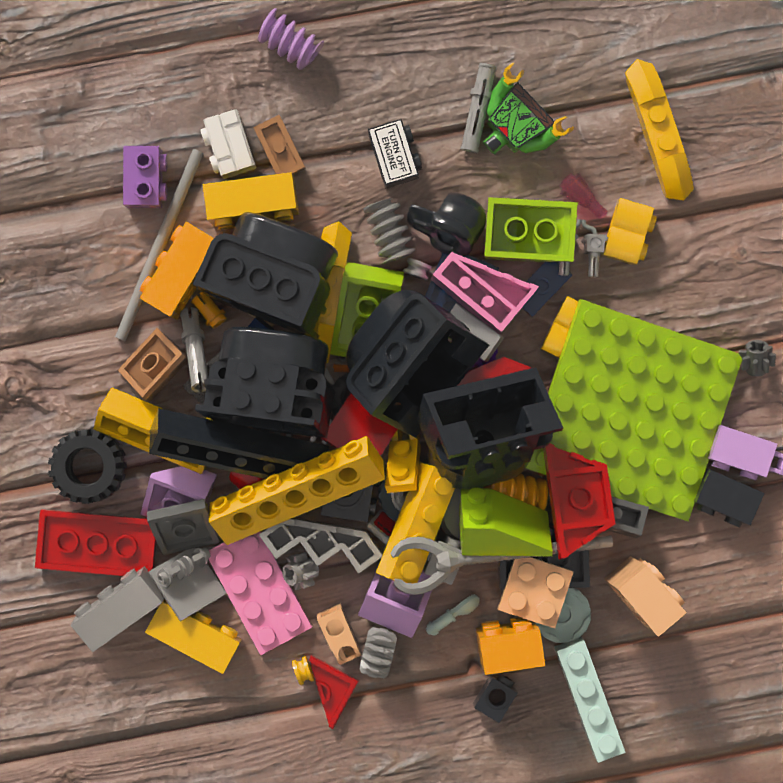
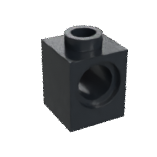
M490 674L473 702L474 708L500 723L518 694L516 688L513 687L515 682L503 674H499L498 677ZM494 689H501L505 692L504 699L498 703L489 700V694Z

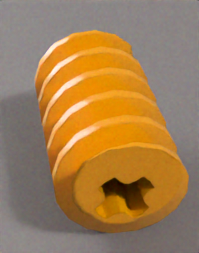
M520 474L511 480L484 486V488L493 489L542 510H545L547 505L548 486L543 478L535 480L533 476L524 478V475Z

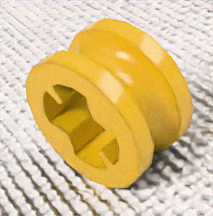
M307 656L302 657L301 661L292 660L294 672L300 686L304 685L306 680L314 681V675Z

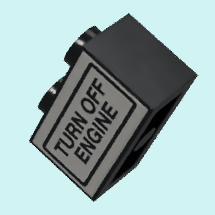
M402 119L368 129L369 139L385 189L419 179L418 171L423 169L418 153L412 154L409 143L414 142L409 125L403 126Z

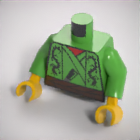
M514 63L505 68L504 77L500 79L493 89L486 111L489 116L487 124L494 132L483 141V144L494 155L505 145L514 153L519 150L523 153L545 150L560 139V136L569 134L574 130L572 126L565 131L561 123L568 117L564 116L554 121L517 82L524 75V70L520 71L518 76L512 75L510 69Z

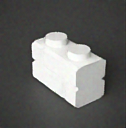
M237 109L203 120L206 128L200 130L205 145L212 146L214 156L209 158L215 174L220 172L222 178L226 179L256 169Z

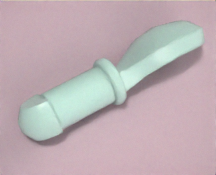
M474 594L464 599L453 609H447L446 613L427 624V633L437 635L444 627L451 622H455L456 616L470 614L478 607L480 598Z

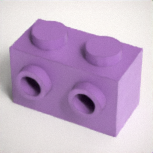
M123 146V205L125 207L162 208V201H167V184L162 183V172H167V154H162V149L159 146Z

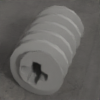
M392 198L378 201L363 208L364 213H373L367 219L368 224H377L370 230L371 234L381 235L374 243L375 246H384L378 252V256L388 259L382 264L402 259L415 251V248L405 247V244L412 240V238L402 236V233L408 229V226L398 225V222L404 218V214L394 213L401 205L400 203H391L390 200Z

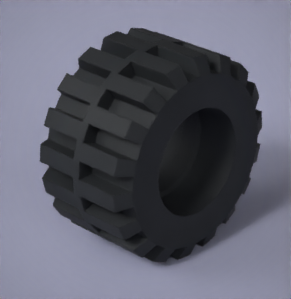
M80 430L71 432L68 436L62 437L59 440V444L54 446L51 451L53 456L48 461V464L51 465V470L48 473L49 477H53L54 482L52 485L55 489L58 488L61 491L60 495L64 498H70V501L75 503L89 504L107 499L121 487L120 483L125 479L126 474H124V470L127 468V462H124L125 452L120 449V443L116 439L113 440L110 436L99 431ZM83 449L95 450L101 456L104 464L102 476L98 481L91 484L81 482L73 472L72 464L74 457Z

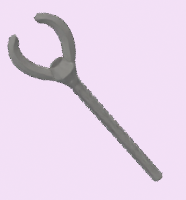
M612 536L595 537L576 551L613 547ZM408 537L403 539L393 547L390 553L392 558H395L407 549H422L436 555L438 571L428 579L418 583H405L401 579H394V585L399 590L412 595L423 594L433 590L443 583L452 572L467 564L473 565L476 563L481 564L531 557L465 556L424 537ZM552 542L553 554H558L556 542Z

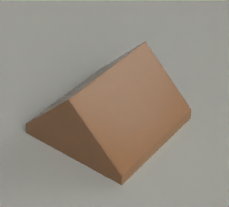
M156 328L118 371L143 399L152 401L188 362V358L184 351L160 329Z

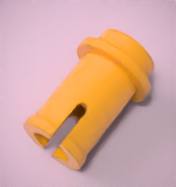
M201 292L199 293L200 298L196 295L191 300V303L195 305L206 319L205 324L215 329L227 319L224 315L225 311L223 309L220 310L209 296Z

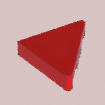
M311 655L309 662L329 727L334 729L359 680Z

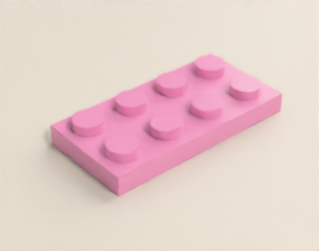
M260 531L229 545L223 542L208 551L211 555L209 561L258 652L260 655H263L313 626L292 587L285 582L279 563L259 536L262 533Z

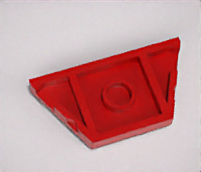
M549 444L543 448L558 559H564L616 523L607 464L586 459L580 454L567 452L554 447L555 445Z

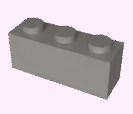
M145 566L137 572L135 569L130 570L120 579L122 583L115 588L111 585L106 587L97 595V601L91 605L89 602H86L74 612L76 616L70 626L92 652L162 604L164 596Z

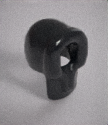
M451 192L447 195L437 212L417 205H411L407 213L408 224L430 238L431 245L436 250L450 255L451 252L463 257L468 255L487 223L485 210L482 205L475 199L456 192Z

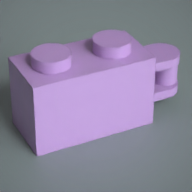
M722 425L718 426L708 459L713 461V467L729 471L730 467L741 470L740 476L755 481L758 476L767 477L768 472L783 476V453L775 451L777 443ZM774 456L779 458L776 468L770 467Z

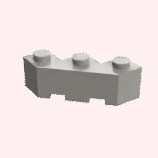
M294 517L267 528L259 534L275 559L301 542L317 566L342 549L357 572L360 573L383 556L382 551L367 530Z

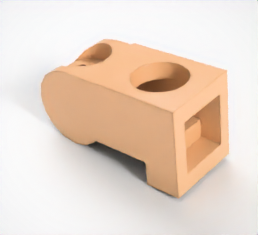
M341 603L317 614V621L339 665L362 656Z

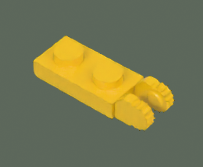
M398 429L392 437V441L389 444L385 480L387 493L417 490L421 452L420 433L416 438L409 435L410 440H402L403 431Z

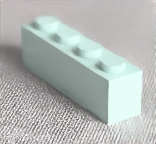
M579 637L577 640L554 646L596 761L599 763L626 753L583 638Z

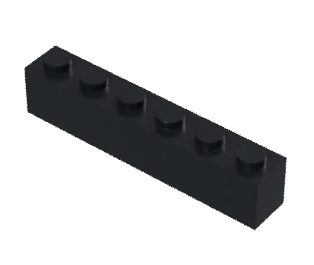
M158 408L150 428L149 454L264 479L270 475L288 470L296 464L314 459L324 452H329V446L160 408Z

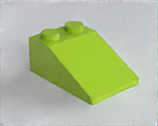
M488 197L485 259L574 262L578 202Z
M352 262L346 263L331 345V355L346 357L350 341L375 308L391 294L401 291L404 272Z
M489 488L460 490L459 527L462 555L552 556L553 550L547 511Z

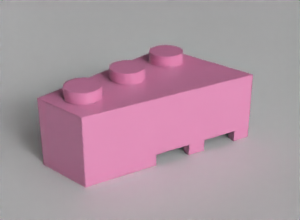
M453 252L450 253L431 277V280L499 334L539 288L537 285L521 281L509 274L493 270L486 265Z

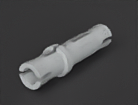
M479 63L475 87L471 88L470 91L472 100L460 150L471 153L479 152L486 111L497 70L496 66L486 63ZM483 82H485L481 104L479 105ZM479 112L475 132L472 135L476 113Z
M191 307V318H189L188 308H185L180 312L183 326L181 338L182 343L186 345L191 389L194 392H199V381H201L202 392L206 391V388L203 386L204 379H208L203 347L205 335L204 331L200 329L198 309Z

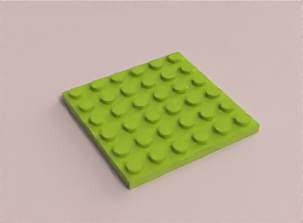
M579 299L548 391L563 426L562 431L553 433L550 444L564 451L580 454L586 459L607 464L612 497L644 505L651 510L689 522L695 504L694 499L700 488L709 461L708 456L718 426L721 425L742 358L739 353ZM543 448L534 450L531 461L526 469L547 475Z

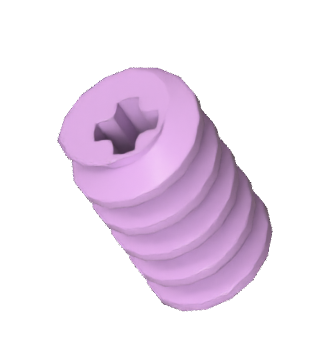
M274 8L260 28L258 41L260 43L268 41V48L270 50L278 47L277 54L280 57L288 53L287 61L289 63H293L298 59L296 67L302 70L316 58L323 47L324 41L322 40L315 46L313 44L314 34L305 39L306 28L303 27L298 32H295L296 22L292 21L286 26V15L283 14L276 19L277 8Z

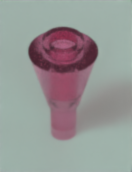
M570 173L559 185L562 188L560 195L573 202H578L584 208H588L600 220L607 214L608 211L595 200L594 194L580 173H577L575 176Z

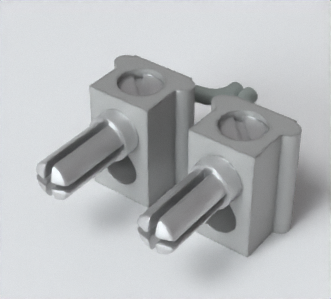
M577 219L576 228L582 224L585 229L593 232V234L585 235L581 241L584 243V254H588L589 257L588 276L593 277L594 261V278H596L599 273V257L604 253L605 242L608 240V237L603 234H597L593 226L586 224V220ZM575 234V241H576V240L578 239V235H577V234ZM559 262V275L563 276L564 262ZM565 262L564 276L569 275L570 262Z

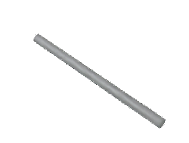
M196 149L192 150L115 335L116 338L126 341L143 301L140 299L142 292L139 291L140 287L148 276L153 277L156 270L155 263L166 246L204 153Z

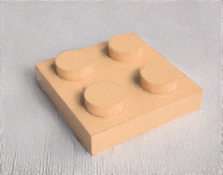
M533 557L514 559L497 609L555 629L574 571Z

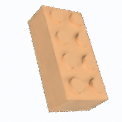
M630 556L604 578L636 618L658 637L686 614V611L681 607L685 603L681 596L674 589L662 583L665 578L654 565L647 563L645 560L643 561L641 558L636 560Z

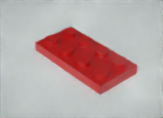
M40 510L35 568L124 576L132 569H135L137 572L144 566L148 571L154 569L156 539L147 522V518Z

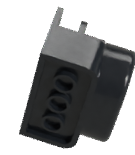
M244 212L240 215L232 235L226 233L219 234L211 241L193 285L214 301L293 332L318 339L320 335L314 331L320 314H325L327 310L324 306L330 291L327 280L338 257V252L331 244L303 230L260 214Z
M414 290L399 291L385 298L375 308L350 341L346 353V362L350 370L346 380L347 388L370 415L416 438L421 432L417 417L423 394L457 386L489 347V344L472 334L469 328L451 312L429 300L421 293Z
M252 327L228 328L223 333L219 360L211 366L208 379H204L203 386L206 388L204 405L196 404L195 410L206 419L250 429L327 439L334 398V389L325 377L329 352L328 345L317 338L299 333Z
M536 367L423 394L417 417L429 447V465L435 466L440 476L445 477L452 483V488L460 490L480 488L519 476L531 461L534 450L548 446L552 441L553 433L563 430L562 423Z

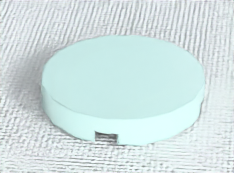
M568 588L555 629L536 623L541 634L546 639L555 643H567L577 640L586 632L591 621V609L587 598L578 589Z

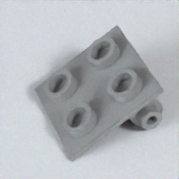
M207 548L185 550L148 572L180 622L227 594L207 564L211 556Z

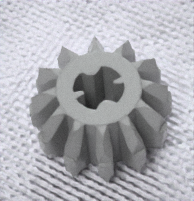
M374 627L368 631L360 663L361 673L376 679L377 677L384 679L388 676L397 641L394 632Z

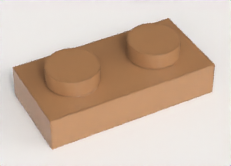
M280 114L253 127L276 174L292 172L293 175L306 169Z

